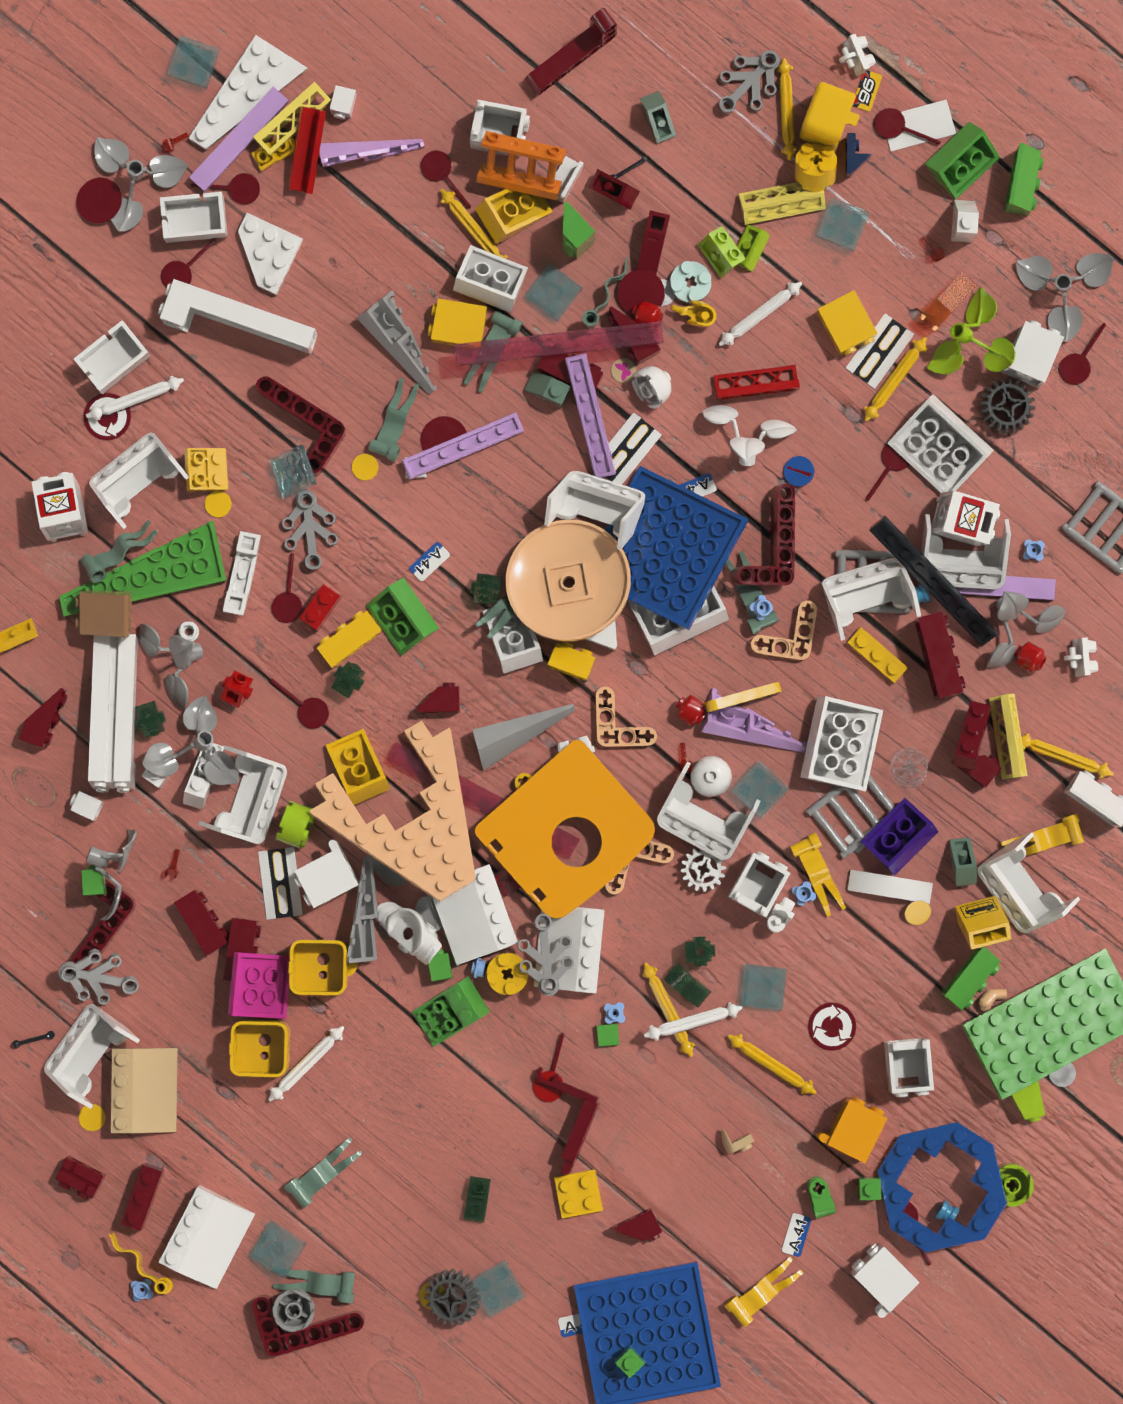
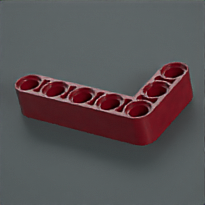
M601 8L590 18V27L530 72L525 77V81L537 96L542 94L609 43L617 35V23L605 8Z
M267 376L259 378L256 388L262 397L322 433L304 462V467L308 474L312 476L320 475L346 435L343 423ZM265 382L272 384L268 392L261 390V385ZM282 393L289 395V399L285 403L278 401V397ZM299 404L307 406L306 411L302 414L296 412V407ZM316 415L324 417L322 424L316 425L313 423ZM334 426L342 428L341 433L337 436L331 434V428ZM324 443L331 445V449L327 453L320 452V446ZM311 461H318L320 463L317 470L312 471L309 469Z
M787 483L776 485L771 491L770 566H740L734 568L731 572V580L736 585L785 586L793 582L795 573V489L792 485ZM782 488L786 491V497L784 499L780 495V490ZM781 509L786 512L785 519L780 517ZM781 530H783L786 534L784 540H782L779 535ZM781 550L784 551L786 556L784 561L779 557ZM741 570H743L746 573V578L744 581H742L739 576ZM761 571H763L766 575L764 581H762L759 577ZM781 571L785 574V580L783 582L779 579V574Z
M106 878V887L110 886L113 888V896L111 898L105 897L104 894L96 896L111 906L116 886ZM122 890L118 907L113 914L118 919L117 926L111 927L108 924V920H101L70 962L76 963L84 959L83 952L86 949H97L101 954L104 952L135 910L136 902L132 896ZM125 898L131 903L130 908L126 911L120 906L121 901ZM99 932H102L106 937L103 944L96 942L95 937ZM93 954V958L98 957V954ZM95 963L88 965L82 970L89 971ZM67 969L65 972L70 973L71 969Z
M268 1295L258 1296L252 1305L263 1346L269 1356H279L357 1332L362 1329L365 1323L363 1313L356 1310L311 1323L303 1330L281 1332V1328L277 1325L273 1316V1301ZM265 1300L268 1304V1309L260 1310L257 1302ZM350 1317H359L361 1324L359 1326H352L349 1322ZM266 1320L272 1321L274 1329L271 1331L264 1329L263 1322ZM337 1322L341 1330L339 1332H332L329 1328L330 1323ZM310 1329H318L320 1337L312 1338L309 1334ZM290 1335H298L300 1343L297 1345L290 1343ZM274 1340L279 1342L280 1349L277 1351L271 1350L269 1342Z

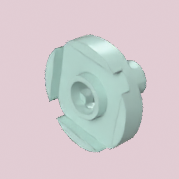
M685 261L678 265L671 275L670 285L672 292L678 300L684 303H690L691 300L701 301L708 295L711 289V275L702 264L694 261ZM693 277L695 278L694 282L697 284L689 288L685 280Z

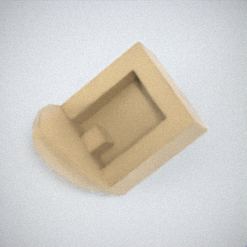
M724 1128L722 1129V1141L728 1154L739 1149L741 1152H744L752 1147L751 1143L754 1140L750 1133L731 1142Z

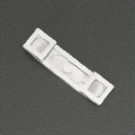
M240 531L223 612L244 616L254 576L261 535Z
M850 870L847 890L909 901L921 900L930 904L933 883Z

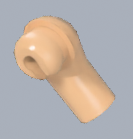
M1006 989L987 990L979 999L980 1009L988 1011L995 1000L1007 999Z

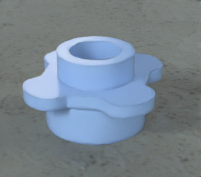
M1030 539L1025 541L1024 559L1029 560L1031 558L1041 561L1044 558L1042 554L1045 547L1044 542H1032Z
M759 595L758 599L749 606L750 610L756 614L758 620H763L773 610V606L766 600L764 595Z
M805 881L803 885L792 888V894L796 896L798 905L803 906L805 902L815 900L816 894L810 888V882Z
M478 958L477 961L473 962L471 973H474V978H484L487 961Z
M618 1002L614 1005L607 1003L604 1006L606 1023L611 1024L617 1021L623 1023L625 1021L623 1003Z
M146 1278L140 1282L135 1280L131 1283L134 1294L133 1299L135 1301H140L144 1298L151 1299L154 1293L151 1291L150 1285L152 1282L150 1279Z

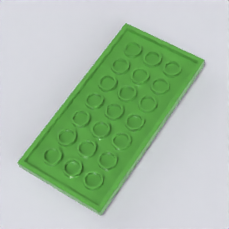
M1106 948L962 1024L999 1099L1003 1100L1123 1035V981Z

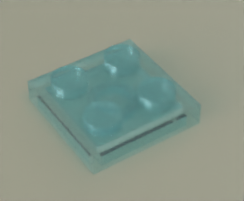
M180 36L167 75L207 89L220 49Z
M832 197L816 237L854 252L870 212Z
M549 263L527 292L525 298L556 321H559L583 287Z
M304 445L296 446L270 459L283 498L293 496L317 484Z
M759 760L730 791L750 810L753 808L756 800H760L761 802L755 814L762 819L790 788Z
M745 964L740 1006L782 1010L787 969Z
M271 1220L249 1257L282 1279H285L307 1242Z
M506 1260L469 1280L470 1282L476 1280L473 1286L474 1288H480V1291L476 1294L482 1296L480 1302L489 1318L526 1297Z

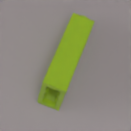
M1038 1081L1011 1095L1023 1119H1028V1122L1040 1121L1041 1116H1045Z

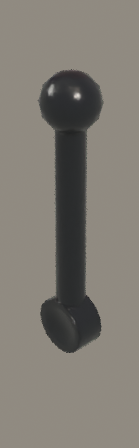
M645 156L616 175L612 174L611 176L617 179L640 164L645 163L648 159Z
M48 1031L47 1034L22 1041L14 1040L12 1046L19 1048L20 1045L45 1038L53 1039L55 1033L54 1031Z

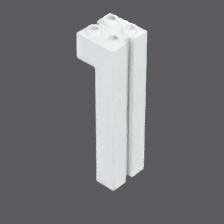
M175 279L172 284H168L165 295H167L166 302L161 304L158 312L164 325L187 333L194 314L308 354L312 353L318 337L316 330L312 327Z
M130 634L129 637L94 635L88 782L93 789H96V792H109L110 788H117V792L128 793L129 789L135 790L136 765L133 758L138 638L136 634Z

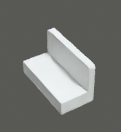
M565 156L563 164L557 170L555 180L562 181L557 200L562 203L565 202L584 168L583 162L580 161L578 163Z

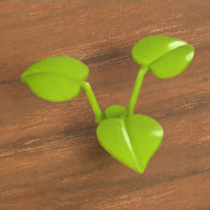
M980 287L969 303L966 311V320L969 324L955 323L951 327L950 335L954 338L953 341H945L936 349L930 364L927 366L929 370L943 375L956 372L964 361V357L960 353L962 350L960 343L966 344L970 341L988 350L984 356V364L988 370L1001 372L1014 363L1016 352L1009 340L996 338L992 342L991 347L973 338V332L970 328L980 327L981 323H989L997 312L996 301L985 289Z

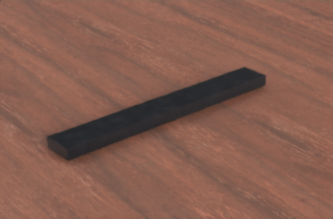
M886 516L870 527L869 531L981 647L997 636L998 631Z

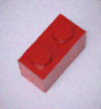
M323 584L300 616V619L316 631H319L342 597Z

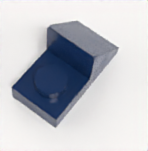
M847 133L845 178H850L872 155L855 153L859 152V139H856V133Z

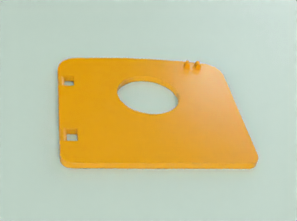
M574 740L475 828V834L539 908L552 918L566 916L604 887L652 840L655 832L654 823L581 740ZM571 817L588 819L598 828L601 835L602 844L598 856L591 863L582 867H571L562 863L556 857L552 848L554 830L562 821ZM494 839L503 847L499 852L490 844ZM538 887L546 895L542 901L533 893Z

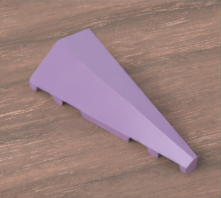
M423 139L321 143L319 153L323 167L360 158H364V162L400 154L424 148Z
M712 688L707 701L721 698L722 696L717 694V689ZM738 705L708 712L702 720L701 732L802 753H804L807 747V742L803 741L801 743L790 737L791 733L787 730L785 732L780 731L774 727L775 723L749 708L743 709Z

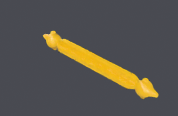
M783 58L779 68L776 69L777 72L781 73L779 84L782 136L785 143L781 153H784L788 161H791L795 151H798V148L793 145L795 132L792 81L789 75L793 66H790L786 58Z
M441 189V203L449 204L451 212L484 251L507 259V255L499 254L496 245L462 204L454 200L455 192Z
M923 337L921 340L912 341L914 348L907 352L875 396L872 406L864 407L866 414L864 420L866 422L872 418L879 417L877 410L883 408L919 358V353L928 350L926 348V337Z
M1028 733L1021 736L1023 750L1030 747L1034 752L1090 773L1097 772L1100 779L1106 776H1113V772L1109 770L1107 763L1099 766L1096 761L1038 739L1031 740Z
M647 962L644 963L642 976L649 979V986L667 1022L680 1019L661 980L655 976L657 968L650 966ZM686 1030L675 1033L676 1040L682 1044L679 1049L680 1052H684L692 1057V1050L695 1044L688 1041Z
M728 1035L733 1049L740 1047L744 1054L794 1087H800L801 1094H816L811 1080L804 1082L800 1075L750 1042H744L743 1035Z

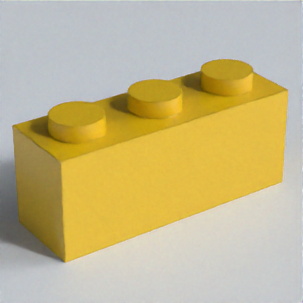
M362 610L352 617L353 621L348 625L343 623L335 629L337 632L331 638L326 636L318 642L320 646L317 649L332 669L383 632L368 611L364 613Z

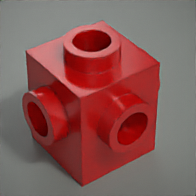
M234 670L230 677L226 676L222 684L224 690L220 699L239 708L244 699L248 700L252 694L253 688H251L253 679Z

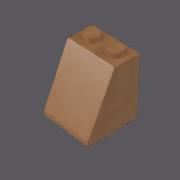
M81 591L80 596H76V608H80V617H76V629H80V635L130 636L132 633V591Z

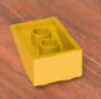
M509 189L485 198L475 208L495 244L514 236L553 212L544 197Z
M364 729L325 745L353 805L390 790L387 779Z

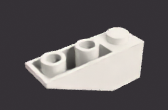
M215 743L210 745L212 747L211 757L216 751H224V746ZM206 750L199 753L183 798V804L201 810L204 808L212 783L206 779L203 771L205 763L209 761Z

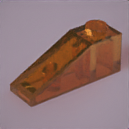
M961 272L925 310L920 318L936 331L977 285Z

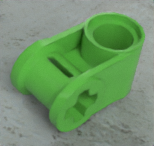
M818 1176L810 1178L807 1183V1189L815 1218L818 1219L835 1214V1205L827 1183ZM817 1182H818L820 1185H822V1186L819 1188V1189H820L819 1192H817L815 1189H813L814 1187H816L815 1183H817Z

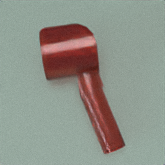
M186 132L173 139H165L162 143L163 152L169 153L174 151L173 144L189 137L188 133Z
M924 236L920 239L930 251L933 261L944 259L945 254L941 247L934 249Z
M680 743V770L682 771L686 763L689 762L691 764L687 772L690 773L692 761L686 760L685 743Z
M178 849L174 851L171 866L165 871L166 877L169 874V870L175 871L174 879L179 874L177 861L180 850Z

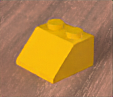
M564 641L561 644L556 643L548 662V668L587 682L596 658L592 656L593 652L581 648V651L572 649L574 645Z

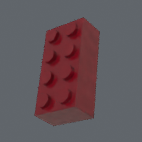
M943 612L918 617L914 620L935 701L963 693V688H966L963 676H959L958 673L960 662L958 656L953 654L952 649L955 648L953 636H949L947 628L950 627L947 615L944 616Z

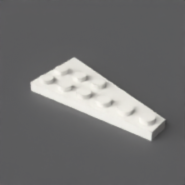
M255 35L191 133L189 140L208 150L237 126L273 86L278 91H281L299 75L305 73L308 68Z

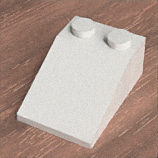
M492 608L487 609V610H484V611H483L484 616H485ZM505 609L487 622L489 632L497 624L506 611ZM514 615L498 633L491 637L503 673L543 661L541 648L535 632L526 627L517 615Z

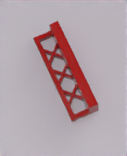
M304 106L300 108L288 189L313 194L326 111Z
M796 365L714 375L717 400L796 391L800 388ZM792 370L793 380L782 381L778 378L783 371ZM767 373L774 378L771 383L762 384L758 381L762 374ZM743 376H748L754 381L748 386L738 384V381ZM728 379L733 385L731 388L720 389L719 380Z

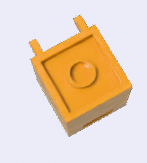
M852 1096L851 1099L846 1097L829 1133L826 1134L819 1131L817 1138L821 1142L866 1163L888 1118L884 1116L885 1112L873 1105L868 1108L865 1106L866 1102L855 1096Z

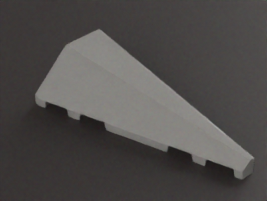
M391 290L361 313L357 319L414 380L430 394L437 389V386L431 383L428 376L430 372L428 366L424 367L420 356L422 353L410 327L406 326L401 314L403 311L401 307L397 308L393 299L395 294Z
M574 704L473 729L483 770L489 768L575 711Z
M364 856L346 963L377 960L373 919L378 918L372 856Z

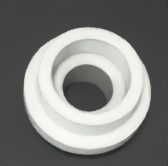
M184 622L178 629V635L193 642L199 636V628L193 622ZM188 628H191L193 631L192 635L187 636L185 634V631Z

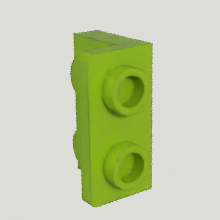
M723 226L710 232L697 244L720 278L726 276L735 266L745 260L744 255Z

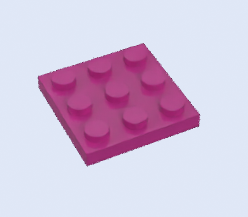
M234 952L228 1015L286 1019L290 956Z

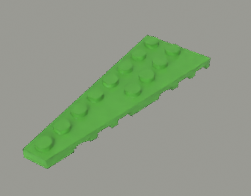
M210 521L197 529L195 528L189 533L177 537L106 573L105 578L99 583L90 581L59 596L63 616L80 614V608H76V596H80L81 591H132V602L227 581L214 521Z

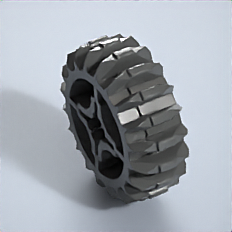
M1003 378L999 379V386L993 381L991 383L992 388H985L988 394L981 395V398L986 401L980 402L979 406L986 409H982L980 414H987L983 421L986 422L990 419L989 428L993 427L994 424L997 425L995 432H999L1001 427H1003V434L1008 433V428H1010L1012 433H1015V426L1021 431L1024 428L1023 424L1028 425L1030 423L1026 417H1034V414L1029 412V410H1035L1036 406L1029 405V403L1034 402L1035 398H1028L1032 391L1028 390L1025 393L1024 389L1027 385L1023 384L1020 388L1018 386L1020 382L1018 379L1014 382V385L1011 378L1007 379L1006 384ZM1007 390L1017 393L1021 399L1011 398ZM1000 391L1001 402L991 406L993 395ZM1006 401H1008V404L1011 403L1013 405L1009 411L1001 407ZM1024 406L1022 416L1014 421V409ZM994 412L1004 414L1008 422L998 419Z
M451 1269L449 1272L443 1270L441 1274L437 1273L434 1276L435 1279L429 1281L430 1286L425 1290L429 1293L425 1296V1299L430 1301L426 1304V1307H432L433 1309L430 1315L436 1313L438 1315L436 1321L442 1318L443 1325H446L449 1321L451 1326H455L457 1323L463 1325L465 1321L469 1322L472 1319L471 1316L477 1314L476 1309L481 1305L477 1301L481 1300L482 1296L476 1294L480 1291V1288H474L473 1286L476 1280L470 1282L468 1280L470 1274L464 1277L463 1270H460L457 1274L455 1269ZM448 1283L447 1291L439 1293L440 1286ZM452 1294L453 1297L456 1298V1300H453V1298H451L450 1295ZM467 1302L466 1309L458 1312L459 1304Z

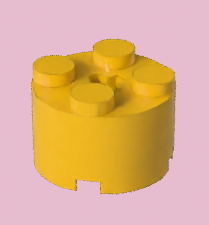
M805 143L802 145L796 155L795 180L802 185L803 189L820 192L825 190V187L834 184L837 168V156L834 148L823 144Z
M502 953L491 960L487 968V980L493 990L503 995H512L524 988L529 974L520 971L519 965L523 959L519 955ZM526 963L522 964L523 970H528ZM508 968H511V974L514 976L512 978L508 977L507 979H504V973H502V970H508Z

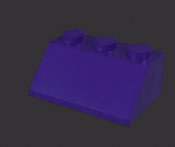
M904 798L861 840V843L895 876L938 833V830L924 814Z

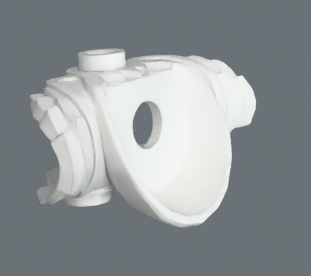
M385 902L377 907L378 918L376 920L399 943L397 947L404 953L409 952L412 956H416L425 965L429 964L442 947L435 933L436 928L429 923H425L422 916L415 910L402 908L396 903ZM406 928H411L413 931V936L409 940H406L403 936Z

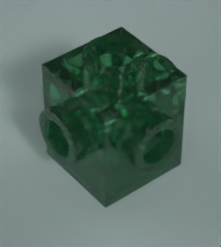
M477 573L476 581H472L470 593L474 594L473 602L495 605L500 597L502 576Z
M348 661L343 667L340 665L334 674L336 679L331 688L349 699L355 690L359 691L363 686L365 680L362 678L366 672L361 670L359 665Z
M155 700L135 707L138 717L135 719V724L138 731L142 730L145 737L156 736L160 732L165 731L163 723L166 722L163 710H159Z
M706 936L693 937V941L685 942L686 963H695V966H707V962H711L712 957H715V944H711V940H706ZM700 947L704 949L702 955L697 954V949Z

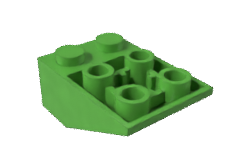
M466 977L412 1011L433 1047L490 1012L469 977Z

